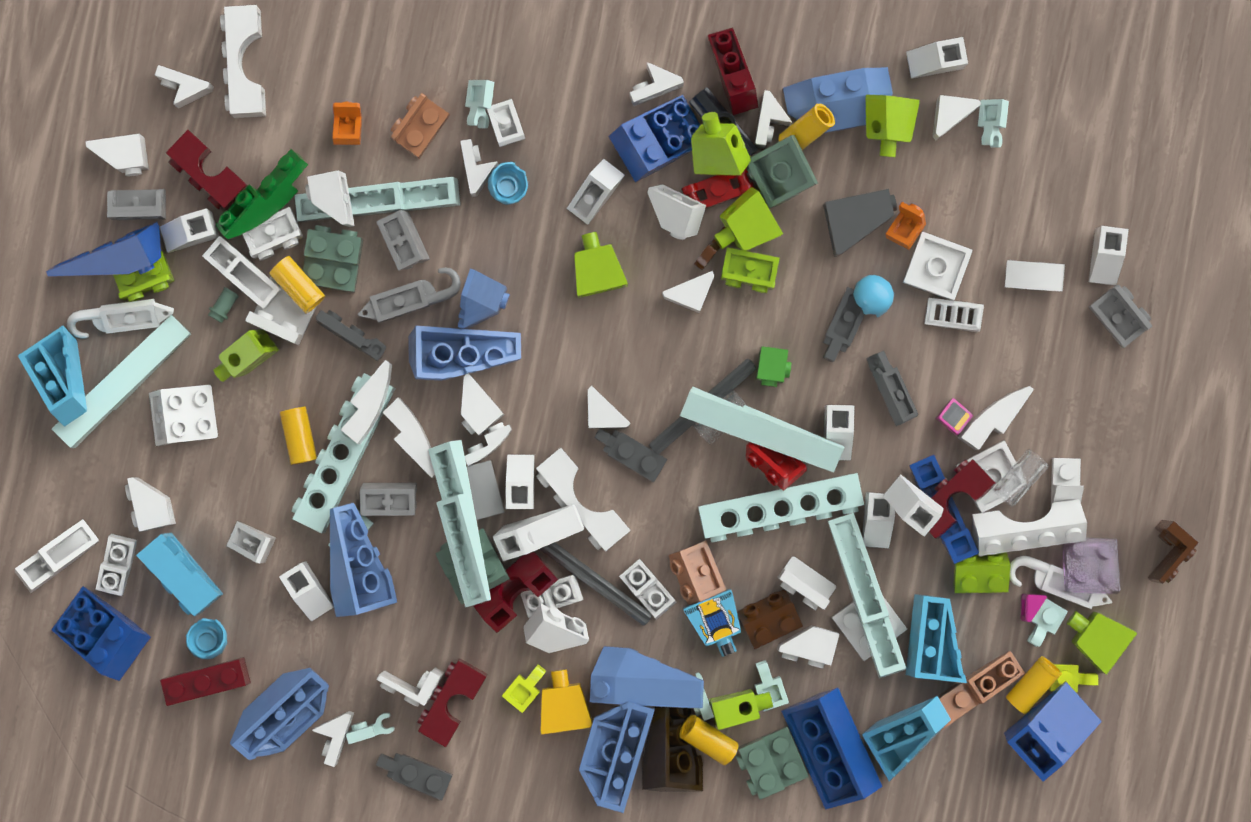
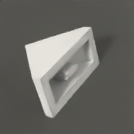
M940 95L936 103L932 136L935 141L981 105V102L976 99Z
M713 271L663 291L664 299L699 313L714 278Z
M591 386L588 389L589 428H627L631 424L594 387Z
M237 521L227 546L260 564L266 562L276 538Z

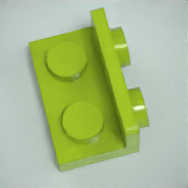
M161 251V258L153 263L155 268L146 273L139 274L137 270L130 274L113 275L121 300H128V302L138 301L144 298L143 294L153 290L154 293H158L169 288L168 284L175 280L163 251Z

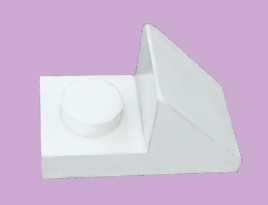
M647 63V70L653 83L648 84V81L635 85L633 87L634 91L630 92V99L633 106L682 88L684 81L678 75Z
M158 65L155 76L162 80L161 85L174 90L179 86L173 103L177 108H181L211 93L214 88L209 82Z
M764 90L754 143L757 148L765 149L766 142H772L774 127L769 126L770 123L790 126L792 123L772 93Z
M512 99L492 105L491 109H487L499 147L525 139Z
M468 139L460 142L470 194L472 197L478 196L487 183L491 171L498 166V162L477 165L476 162L481 161L478 145L473 146L472 140Z
M1052 458L1051 507L1054 502L1079 499L1081 503L1084 486H1080L1081 459Z
M348 711L312 730L332 737L331 741H326L322 756H326L324 764L332 767L337 765L354 712Z

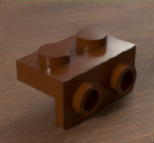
M785 589L774 592L756 603L748 604L737 612L754 649L803 627L794 604Z

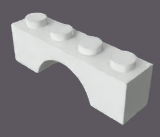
M257 5L224 7L225 15L220 16L221 30L226 32V41L222 42L223 58H227V68L223 69L224 83L228 84L229 95H225V109L230 111V115L234 118L266 116L265 89L261 85L248 80L242 68V58L246 48L253 41L262 37L261 10Z
M562 448L558 449L536 468L539 472L536 475L537 479L545 488L551 486L557 494L553 498L562 508L575 505L583 527L591 534L588 539L597 550L603 548L606 552L630 531L614 510L594 512L586 509L579 503L573 489L574 477L579 468Z
M1079 499L1054 502L1045 517L1027 523L1013 521L1005 517L1000 511L972 514V534L979 551V556L1086 541L1087 521Z

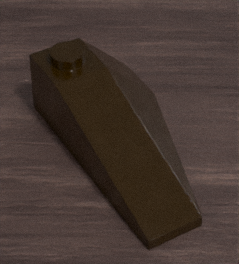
M655 706L642 761V790L660 792L703 791L702 757L697 755L694 746L679 737L683 723L691 714L690 708Z

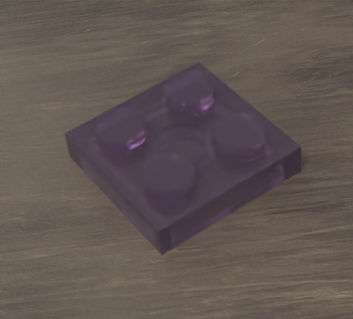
M1086 538V541L1062 544L1064 587L1066 592L1118 594L1121 591L1118 539Z

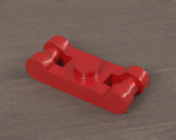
M746 167L741 175H716L685 186L681 190L684 195L706 205L705 209L740 197L749 188L755 189L753 182L750 183ZM737 178L740 187L733 189L730 180ZM704 190L707 199L700 201L697 192Z

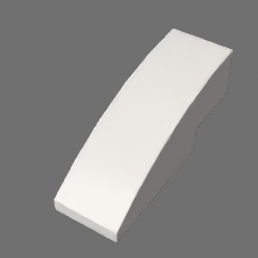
M219 236L202 255L263 309L281 290L277 284L222 236Z
M386 360L350 401L358 410L341 429L348 437L360 445L373 428L387 397L392 364Z
M1028 386L995 401L967 425L958 439L974 450H979L992 430L998 434H1004L1034 389Z
M398 397L383 411L389 420L401 431L394 440L431 478H434L435 473L428 451L431 448L428 438L413 412Z
M82 519L38 550V553L16 567L15 573L30 593H32L99 542V539Z

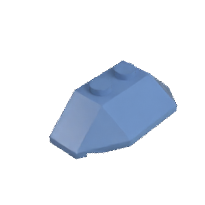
M888 67L861 68L810 78L783 88L787 114L796 120L816 104H823L832 112L835 124L825 133L865 126L866 95L892 96L893 94Z
M311 668L283 673L243 710L230 741L231 746L248 760L256 759L258 756L283 752L323 715L329 689L328 683Z
M626 702L594 717L579 771L597 806L624 813L654 714L653 708Z

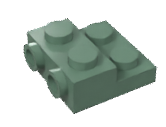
M791 135L750 157L751 162L747 167L748 174L752 180L757 182L760 188L759 192L769 208L777 207L818 184L795 135Z
M315 225V230L308 229L303 271L317 287L355 292L364 241L362 238L357 237L358 232L342 230L341 234L331 233L330 227Z
M482 528L478 532L490 590L510 578L489 536ZM446 542L440 547L441 551L437 552L436 556L461 604H464L449 546Z
M787 726L738 747L740 754L736 755V759L741 770L747 769L751 779L746 782L752 796L758 794L760 800L784 790V787L809 777Z

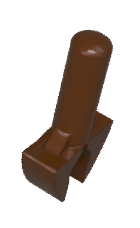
M715 239L708 244L694 263L701 270L707 266L720 249Z

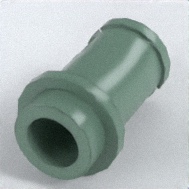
M224 287L214 306L209 307L210 312L208 315L220 323L224 319L227 320V314L239 296Z

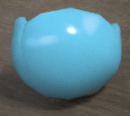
M515 162L500 163L491 171L488 178V190L494 199L500 203L511 205L519 202L526 195L528 189L526 172L516 166Z
M868 275L857 282L853 296L856 304L862 308L865 315L874 314L878 318L891 307L894 292L891 284L883 277Z
M202 618L190 627L186 634V645L193 656L200 659H213L224 651L227 645V632L217 619Z

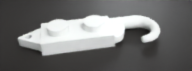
M154 299L101 305L100 308L73 312L67 320V328L72 335L78 338L89 337L88 333L78 331L75 326L78 321L92 320L96 328L106 332V334L159 327L160 322L173 314L174 308L156 303Z
M1030 556L1016 557L1010 563V580L1018 587L1022 583L1017 580L1015 571L1019 566H1026L1036 570L1034 582L1040 590L1092 609L1093 606L1112 603L1098 582Z

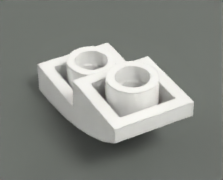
M1007 260L1005 287L1063 291L1065 264Z
M503 422L489 427V433L484 435L488 446L484 447L480 443L468 448L469 454L465 455L467 465L471 466L494 452L511 433V426H504Z
M115 534L108 536L104 561L100 565L96 590L119 596L123 595L131 570L137 540Z
M640 559L619 576L656 620L676 603V600Z
M574 574L558 579L539 597L532 591L521 593L528 618L533 615L540 604L549 608H560L583 600Z

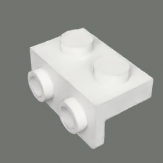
M290 207L277 212L259 226L243 234L250 250V256L254 259L259 258L260 261L273 256V251L283 247L286 250L298 245V240L303 238V234Z
M794 556L790 558L777 577L783 581L780 585L792 595L797 591L805 596L802 602L815 611L818 606L825 610L830 602L828 599L836 589L835 584Z

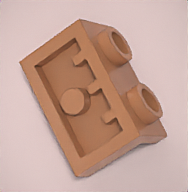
M423 93L419 97L414 96L406 107L408 110L403 120L399 118L391 128V132H393L391 138L393 141L419 159L450 116L448 112L429 100Z
M707 541L669 555L670 568L677 576L681 586V595L688 605L701 602L726 591Z

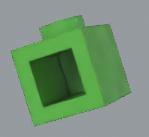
M760 347L756 380H762L761 385L777 387V383H783L784 378L790 377L791 362H787L788 350Z

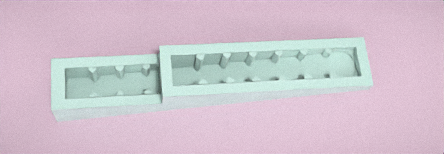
M455 177L348 188L353 216L461 205L458 179ZM306 193L295 195L298 222L332 219L331 216L313 205L311 200L307 198Z
M170 315L85 396L86 413L65 427L58 422L52 430L70 448H76L191 333L173 315Z
M692 387L680 414L681 417L831 472L835 471L844 450L842 445L746 405L743 407L695 387Z
M462 440L450 441L430 448L428 451L442 498L441 501L436 502L464 604L465 607H470L489 601L491 597Z
M851 513L830 520L828 524L878 677L882 678L904 671L906 666L855 515Z

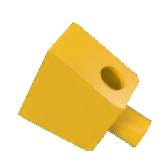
M567 669L551 671L553 687L542 689L541 735L591 728L592 718L581 684H569Z

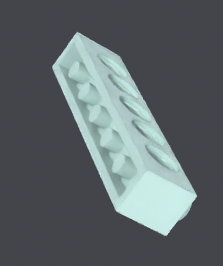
M364 373L362 378L359 376L356 378L351 391L355 392L352 399L370 379V375ZM389 385L387 397L380 415L361 445L354 442L341 431L343 426L358 410L351 402L345 401L339 413L343 417L338 426L333 425L327 438L331 441L327 449H322L315 463L319 466L315 474L310 473L304 484V488L307 490L303 498L298 497L291 512L295 513L293 520L320 533L326 532L330 523V509L338 507L381 420L383 411L386 409L396 388ZM341 444L346 445L349 450V454L344 460L338 459L335 454L336 448ZM330 468L337 474V479L332 484L326 483L323 478L324 472ZM316 493H321L325 498V503L321 508H316L312 504V497Z
M858 473L788 487L784 491L778 489L698 506L704 538H710L711 542L726 540V534L737 532V537L753 534V528L763 527L764 531L780 528L779 523L789 521L790 526L806 523L805 517L816 515V520L832 517V512L842 510L843 515L858 512V506L864 505ZM833 489L837 490L841 495V500L836 505H831L827 501V494ZM805 495L812 496L815 501L814 507L809 511H805L800 505L801 498ZM780 500L785 501L788 505V512L784 516H778L774 512V505ZM752 506H757L762 511V517L757 522L750 521L747 516V512ZM725 512H732L736 517V522L732 527H724L721 523V516Z

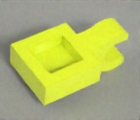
M538 664L526 679L519 674L503 693L502 697L523 713L540 693V690L535 685L545 674L546 670Z
M1054 664L1061 671L1062 675L1049 688V691L1053 692L1066 681L1075 692H1078V684L1098 685V674L1078 673L1079 665Z

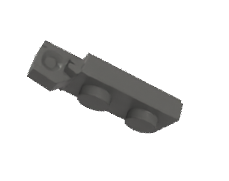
M849 287L846 288L823 341V343L828 345L823 358L832 363L835 361L839 350L845 353L847 348L851 346L865 315L862 308L856 304L853 296L854 289Z
M320 310L316 316V321L319 325L376 361H379L384 354L386 346L377 338L365 339L363 337L365 333L354 325L348 328L341 323L342 318L333 311L329 310L325 313Z
M881 351L866 358L870 371L878 385V390L883 396L895 425H901L917 417L919 414L897 367H892L885 352Z
M599 429L594 437L606 444L603 451L608 453V456L652 482H655L668 460L617 430L610 435L604 430Z
M396 753L394 758L381 754L376 763V766L388 770L387 777L392 778L393 781L441 801L453 776L449 772L406 754L400 755Z

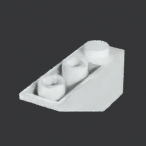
M573 504L504 525L493 536L502 560L505 561L528 554L584 530V527Z

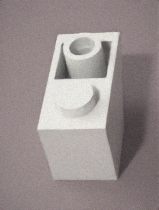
M963 37L934 42L906 52L911 79L961 70L968 64Z
M206 208L180 216L160 226L167 253L217 239L219 234L212 212Z
M1100 226L1095 229L1089 282L1114 286L1117 284L1125 258L1129 229Z
M826 405L824 406V438L844 446L839 460H851L854 436V406Z
M507 455L506 509H534V455Z
M901 474L883 495L902 520L924 537L942 516L943 507Z
M132 477L127 479L128 485H125V491L128 500H132L134 511L131 512V518L134 527H138L139 532L176 524L170 497L140 478Z
M866 492L862 538L867 547L889 548L895 510L883 497L884 494Z
M307 561L298 564L279 576L292 599L311 621L334 608L332 601Z
M543 604L539 605L523 626L526 643L548 653L584 645L589 641L586 624L577 617L572 618L561 613L557 608H549Z
M811 625L778 644L777 650L783 652L782 658L797 661L798 657L809 659L808 665L824 668V664H832L839 633Z

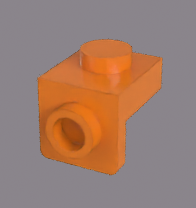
M349 101L333 103V144L360 145L362 129L360 103Z
M901 202L899 205L900 213L886 232V238L910 250L926 226L925 214L917 205H908Z

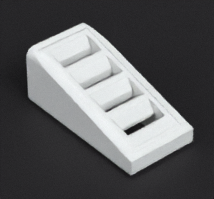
M928 298L924 324L979 332L984 305ZM936 305H941L939 320H934ZM947 306L952 307L950 322L945 321ZM958 308L963 309L961 323H956ZM969 310H974L972 325L967 324Z

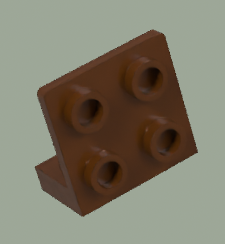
M1161 520L1155 527L1160 532L1158 537L1170 547L1172 545L1174 547L1148 576V579L1152 582L1163 584L1165 581L1167 583L1172 581L1179 572L1177 567L1183 561L1187 562L1194 556L1197 551L1195 547L1199 542L1176 522Z

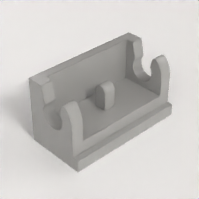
M166 190L108 191L107 218L111 220L166 219Z
M399 210L376 221L398 271L410 269L417 263L430 260L408 211Z
M491 460L467 466L476 520L505 513Z
M363 483L360 488L361 516H414L417 508V483Z

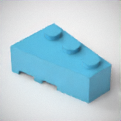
M61 326L19 354L18 357L50 413L65 427L86 413L87 406L78 343L72 334L64 326Z

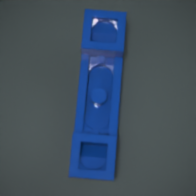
M935 455L909 465L917 487L930 498L937 493L934 490L935 487L945 479ZM951 497L948 509L957 522L940 538L951 560L956 564L979 554V551Z

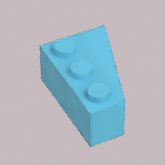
M172 533L160 534L136 555L148 570L161 581L165 590L171 595L173 594L180 601L178 603L179 606L188 615L197 616L223 595L221 590Z
M914 594L905 675L914 678L967 683L966 676L963 674L960 659L962 657L960 649H958L955 634L957 632L950 599Z
M938 696L877 721L862 736L888 781H890L949 723L951 718Z

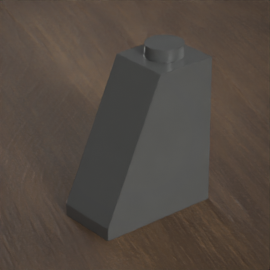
M889 189L827 201L823 204L834 257L842 255L894 216V211L897 210L895 196L890 195Z

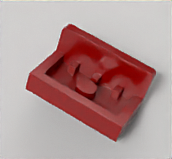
M752 442L746 445V460L755 469L759 468L773 486L777 485L783 491L807 471V466L801 460L753 444Z

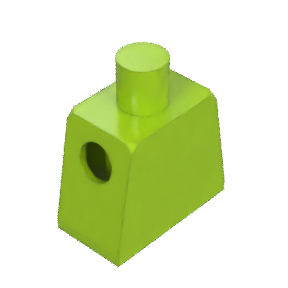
M866 95V136L868 139L881 140L879 156L896 157L897 142H910L912 140L920 100L888 95Z
M716 112L704 114L702 116L703 124L699 126L691 138L694 173L741 175L751 162V159L735 124L720 123Z
M751 187L721 213L719 217L726 228L715 234L714 239L721 249L734 242L739 249L747 251L783 235V232L760 192Z
M597 232L582 235L585 250L574 253L578 298L628 287L627 279L612 245L600 246Z
M264 329L249 330L219 354V359L222 363L213 371L222 382L231 376L234 378L245 376L277 353L279 349Z
M1075 611L1066 623L1077 631L1071 642L1097 670L1106 675L1137 635L1130 628L1098 612H1092L1088 619Z
M751 689L709 699L714 722L718 730L760 719L759 711L773 708L770 692L754 695ZM741 703H749V707L747 710L739 711V705Z

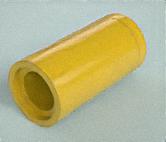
M816 104L779 134V142L791 135H795L803 150L834 126V116L825 105Z
M290 256L282 259L269 273L305 314L317 307L326 297Z
M306 406L279 412L291 465L316 460L317 455Z
M1041 656L1011 689L1006 698L1016 709L1027 714L1062 673L1051 661Z
M696 715L689 716L680 729L679 737L722 765L730 763L737 753L738 742Z

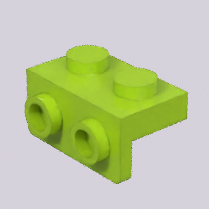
M727 247L720 280H725V285L741 288V285L745 284L752 286V291L767 293L768 289L773 290L775 287L780 258Z
M1007 552L983 556L977 554L956 563L954 568V593L1009 592L1011 565Z

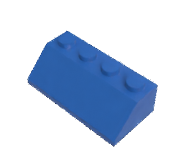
M838 687L814 695L781 711L825 810L865 799L883 787Z

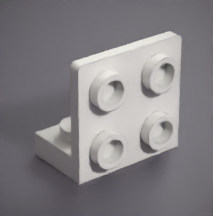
M271 276L270 279L281 290L264 309L257 305L254 313L249 311L245 321L299 345L316 307L305 314Z
M211 385L161 389L149 393L156 446L218 437Z
M437 668L430 672L426 671L417 684V688L386 671L380 673L377 680L382 682L380 684L381 688L393 694L395 691L406 695L404 700L418 707L419 704L425 706L429 702L445 672Z

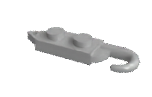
M451 268L438 269L440 274L446 273L452 278V285L449 288L436 292L430 282L419 280L370 296V301L358 313V316L374 319L381 323L451 299L460 290V277Z

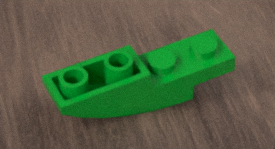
M290 149L287 154L280 158L278 165L262 180L258 189L249 184L245 190L238 194L236 201L220 216L215 226L227 239L242 235L259 226L276 214L298 192L293 183L308 164L298 153Z

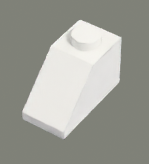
M140 134L86 141L87 148L118 171L125 173V176L141 175V170L149 169L145 138Z
M603 159L588 175L567 209L588 225L613 194L625 175Z
M338 170L308 176V184H306L305 189L307 198L311 200L312 204L342 225L348 227L355 226L346 173Z
M665 185L648 188L647 193L661 228L671 232L670 235L681 240L698 234L706 205Z
M470 374L464 376L461 415L465 420L461 423L471 435L475 432L478 435H482L505 414Z

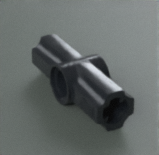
M708 87L700 91L689 101L701 118L706 113L716 112L719 120L724 119L730 124H735L749 156H752L758 150L736 123L734 116L726 111Z

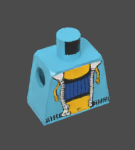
M727 589L701 602L683 607L685 614L705 646L716 643L722 657L737 651L731 636L741 633L731 589Z

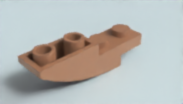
M1011 651L1006 652L966 677L967 683L957 682L938 695L951 718L944 728L978 704L986 702L1025 674Z

